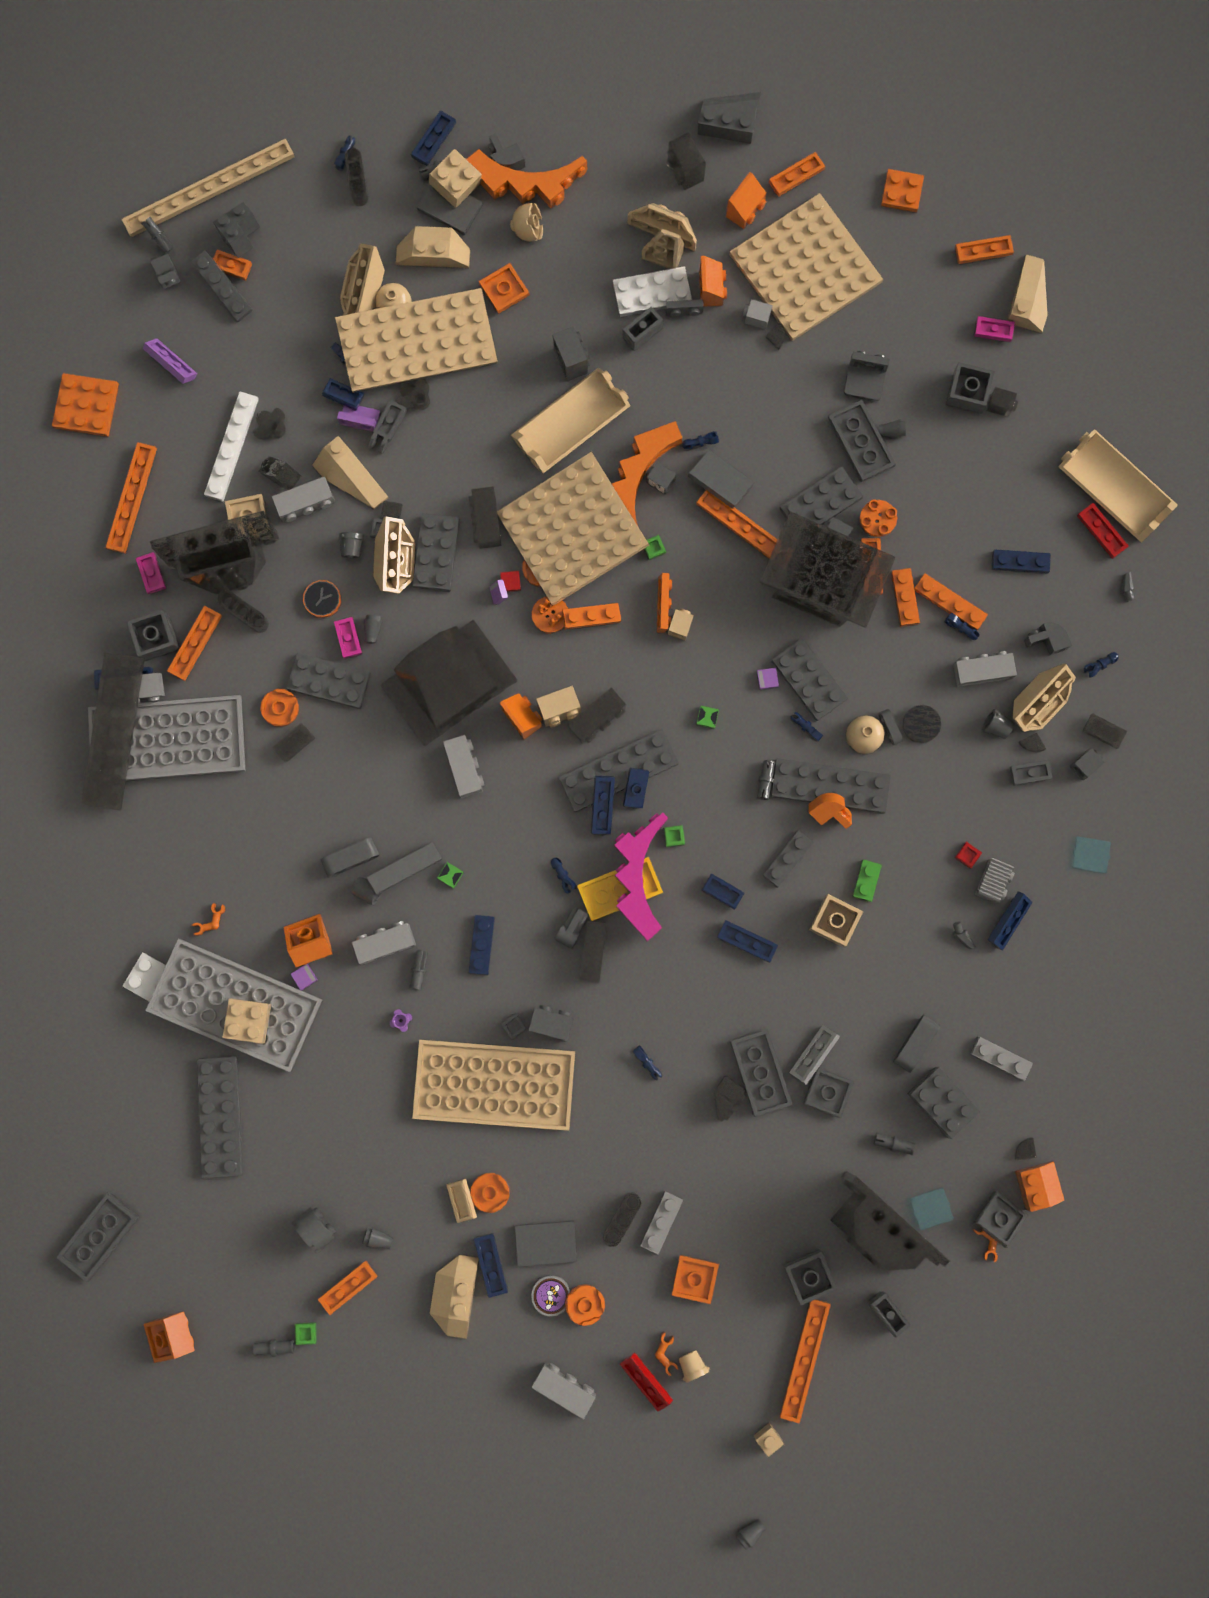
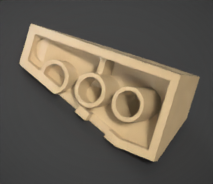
M661 229L643 247L642 259L669 269L677 268L684 251V242L680 235Z
M1026 255L1007 321L1015 322V326L1042 333L1047 318L1044 259Z
M339 436L322 449L312 465L321 477L325 476L327 482L332 483L340 490L349 493L373 509H376L389 498Z

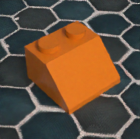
M749 172L728 200L726 218L743 229L747 224H752L756 217V212L758 210L761 211L767 202L765 201L766 191L751 172Z
M701 256L699 267L700 299H703L704 307L723 306L724 299H727V287H723V281H726V270H722L721 262Z
M518 693L501 701L500 706L503 713L525 740L542 727L541 721L543 719L537 711L533 712L529 706L532 704L526 696L522 697Z
M320 914L284 927L287 951L295 967L306 965L332 954L330 940Z
M1054 1161L1015 1171L1025 1210L1032 1212L1064 1201Z
M184 1311L143 1324L154 1363L176 1359L195 1351L193 1346L194 1340L190 1335L188 1319Z

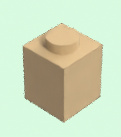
M685 609L675 610L668 635L686 641L694 615H691V612Z
M770 1423L754 1435L756 1442L768 1457L784 1445L783 1440Z

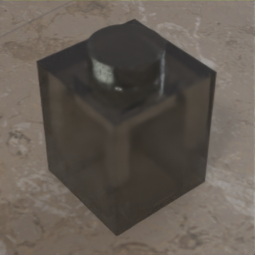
M995 387L991 394L987 411L1008 417L1012 411L1015 412L1018 404V401L1015 400L1017 393Z

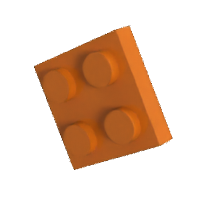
M888 169L881 206L917 213L924 175Z
M511 263L479 281L480 287L498 314L530 295Z
M680 1255L671 1295L711 1304L719 1263Z

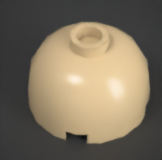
M526 203L515 210L510 225L512 231H515L521 240L533 242L542 239L543 225L539 226V219H542L538 206L535 203Z
M385 284L377 292L375 300L376 309L412 302L411 295L401 284Z
M873 716L857 717L851 721L846 730L847 743L857 753H873L884 741L885 732L883 725Z

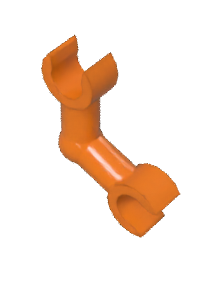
M213 903L211 906L213 912L212 921L206 924H192L191 926L194 927L200 926V931L193 934L200 936L205 931L217 930L219 928L220 916L225 912V905L222 904L221 910L216 912V904Z
M972 1229L974 1233L983 1235L990 1240L988 1250L983 1255L984 1260H987L989 1253H993V1262H996L998 1259L996 1253L997 1241L983 1230L977 1232L975 1229Z
M664 1331L661 1334V1343L655 1353V1358L665 1367L666 1373L672 1376L668 1371V1367L673 1365L678 1370V1366L664 1354L668 1345L673 1343L674 1336L671 1337L670 1341L666 1342L664 1341L666 1334Z

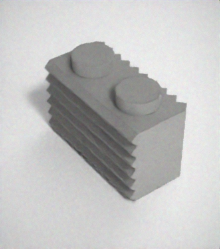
M990 858L975 895L994 903L1003 901L1008 891L1005 887L1008 882L1011 883L1014 877V872H1012L1014 867L997 859Z

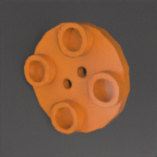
M871 500L861 510L859 517L861 527L871 536L882 537L888 535L893 531L897 523L896 508L883 500Z
M545 596L534 604L532 621L540 631L546 634L556 633L564 628L562 610L568 609L564 601H560L553 606L548 597Z

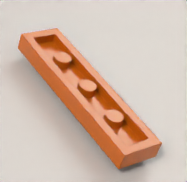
M926 573L914 588L915 592L947 613L955 614L961 622H966L967 626L972 629L978 630L988 616L987 613Z
M206 606L203 607L167 670L168 673L184 681L187 679L222 617L220 613Z

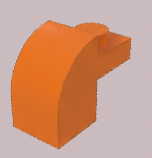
M825 793L809 803V814L821 826L832 817L845 829L852 825V814L845 807V798L841 795Z

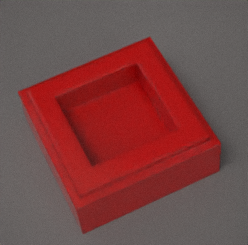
M519 571L500 572L501 580L504 581L507 592L521 591Z
M965 842L954 858L971 869L982 852L968 842Z

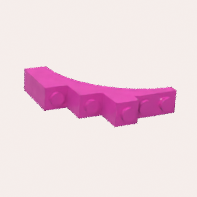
M656 813L649 820L650 824L646 828L642 826L634 833L635 837L629 832L626 835L622 833L615 839L616 844L614 845L616 850L628 862L627 865L623 863L616 869L617 874L615 877L630 893L628 896L626 893L617 900L619 904L616 907L647 942L662 927L653 916L646 901L642 870L649 844L657 831L668 821V817L664 813L660 815Z

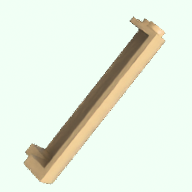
M597 368L511 434L521 451L530 458L531 463L542 473L549 470L631 406L628 402L629 397L623 389L619 390L613 386L611 382L612 377L607 371Z
M1095 429L1090 434L1086 432L1079 439L1080 445L1072 452L1067 451L1061 458L1063 462L1058 467L1142 543L1178 504Z

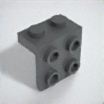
M864 351L853 352L845 384V395L879 401L890 358L880 354L875 356L869 355Z

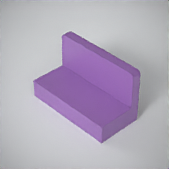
M343 406L342 412H338L337 420L340 425L373 432L379 421L380 410L359 406L357 411Z

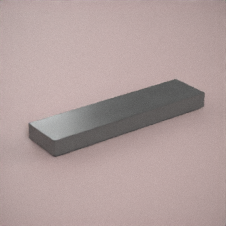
M432 842L366 877V881L373 893L377 895L437 863L442 857Z

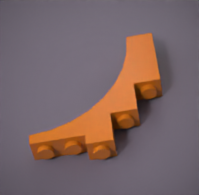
M480 149L466 159L482 174L480 184L494 200L504 196L509 189L522 204L526 201H531L537 193L550 208L559 205L565 197L564 188H569L576 178H581L587 171V160L583 156L566 166L546 172H523L507 168L487 157Z
M676 421L634 436L632 449L635 456L619 462L620 468L617 470L620 478L623 480L612 483L636 524L635 500L641 480L659 457L670 449L682 444V435Z

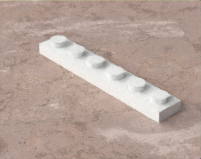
M239 392L204 493L205 497L224 501L259 400L257 396Z

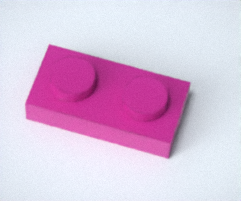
M978 316L974 337L1011 342L1015 322Z
M152 552L137 557L136 561L146 592L152 594L166 589L155 553Z
M353 617L335 621L334 624L343 658L362 655Z

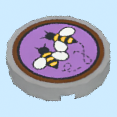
M555 1275L539 1279L531 1293L535 1309L546 1316H557L565 1311L567 1295L570 1293L567 1282Z

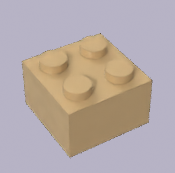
M454 149L430 173L429 184L450 204L457 208L481 183L482 174Z
M573 685L536 699L545 727H556L561 724V721L566 719L568 721L575 720L581 714V707Z
M827 894L809 931L844 948L847 946L863 911Z
M229 998L223 1038L265 1043L271 1004Z

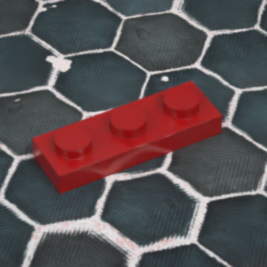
M1094 503L1077 515L1112 559L1129 547Z
M636 1353L631 1354L620 1363V1366L657 1412L672 1403L673 1399Z

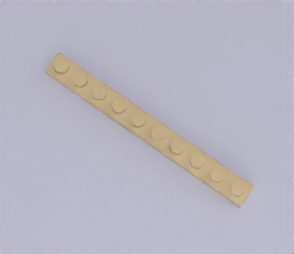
M285 138L122 218V221L132 238L146 231V228L141 223L146 221L148 217L151 216L155 224L158 225L294 158V153Z

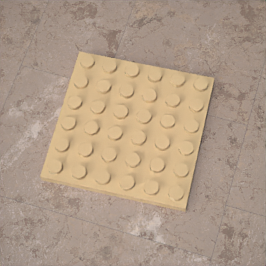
M820 193L729 253L762 301L773 305L771 313L791 341L883 282L881 275Z
M592 452L496 512L553 606L649 546V543Z

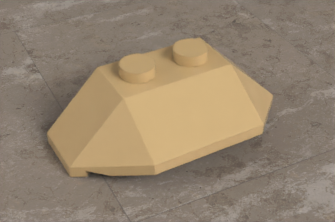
M652 203L628 213L627 224L654 235L661 229L673 232L681 236L685 248L695 251L696 237L688 218L681 212H674L664 205Z
M415 226L397 245L396 265L469 268L470 249L453 228Z
M360 244L359 249L354 252L348 261L340 296L343 315L376 308V295L381 288L385 270L375 246Z
M385 516L375 538L373 577L381 591L399 594L414 578L415 541L402 519Z
M1061 664L1039 673L1014 700L1013 719L1022 731L1043 729L1068 702L1072 690V682L1075 681L1076 677L1067 664Z
M459 1255L436 1273L430 1315L447 1336L467 1339L479 1262L478 1257Z

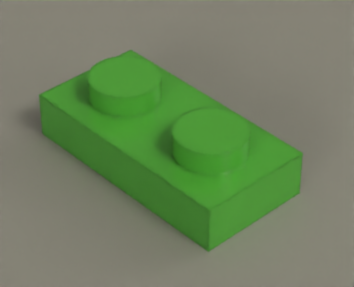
M862 860L852 897L872 902L882 867L881 864Z

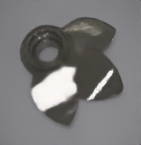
M424 378L417 379L415 385L405 382L400 383V393L402 396L396 400L398 404L407 409L414 407L417 410H424L429 406V385ZM423 400L424 402L420 404L417 401Z
M276 408L272 413L268 411L258 412L256 421L259 426L252 431L253 435L259 439H267L270 436L276 439L283 437L286 432L283 423L285 418L284 412L279 408Z

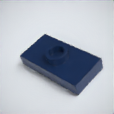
M329 378L322 396L357 411L364 393L361 391L352 392L350 386Z
M629 768L623 801L624 806L643 808L649 776L648 770Z
M712 873L701 890L734 910L744 895V892Z

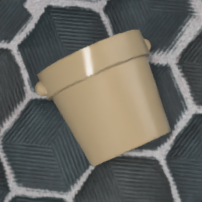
M697 1350L678 1358L684 1374L683 1381L686 1383L709 1372V1367L705 1366Z

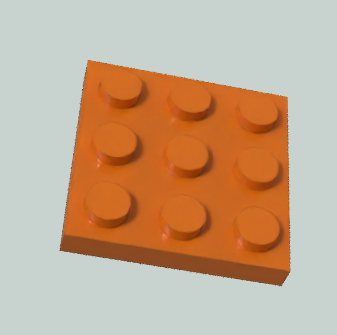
M63 373L52 427L54 429L109 437L119 383L117 381Z

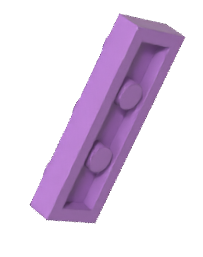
M154 339L144 343L142 349L160 363L164 369L175 376L178 381L184 384L196 378L197 373L160 340Z

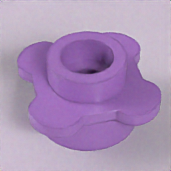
M400 1009L394 1011L390 1026L392 1028L397 1027L402 1032L408 1030L407 1025L412 1020V1015L402 1013Z

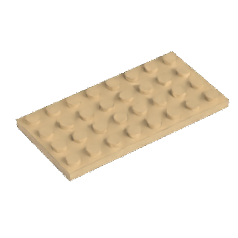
M481 288L335 317L352 392L498 362Z
M419 1040L412 1119L569 1131L575 1051Z

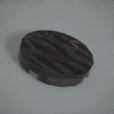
M917 705L909 709L903 719V731L909 739L917 743H927L933 740L941 729V718L937 711L930 706Z

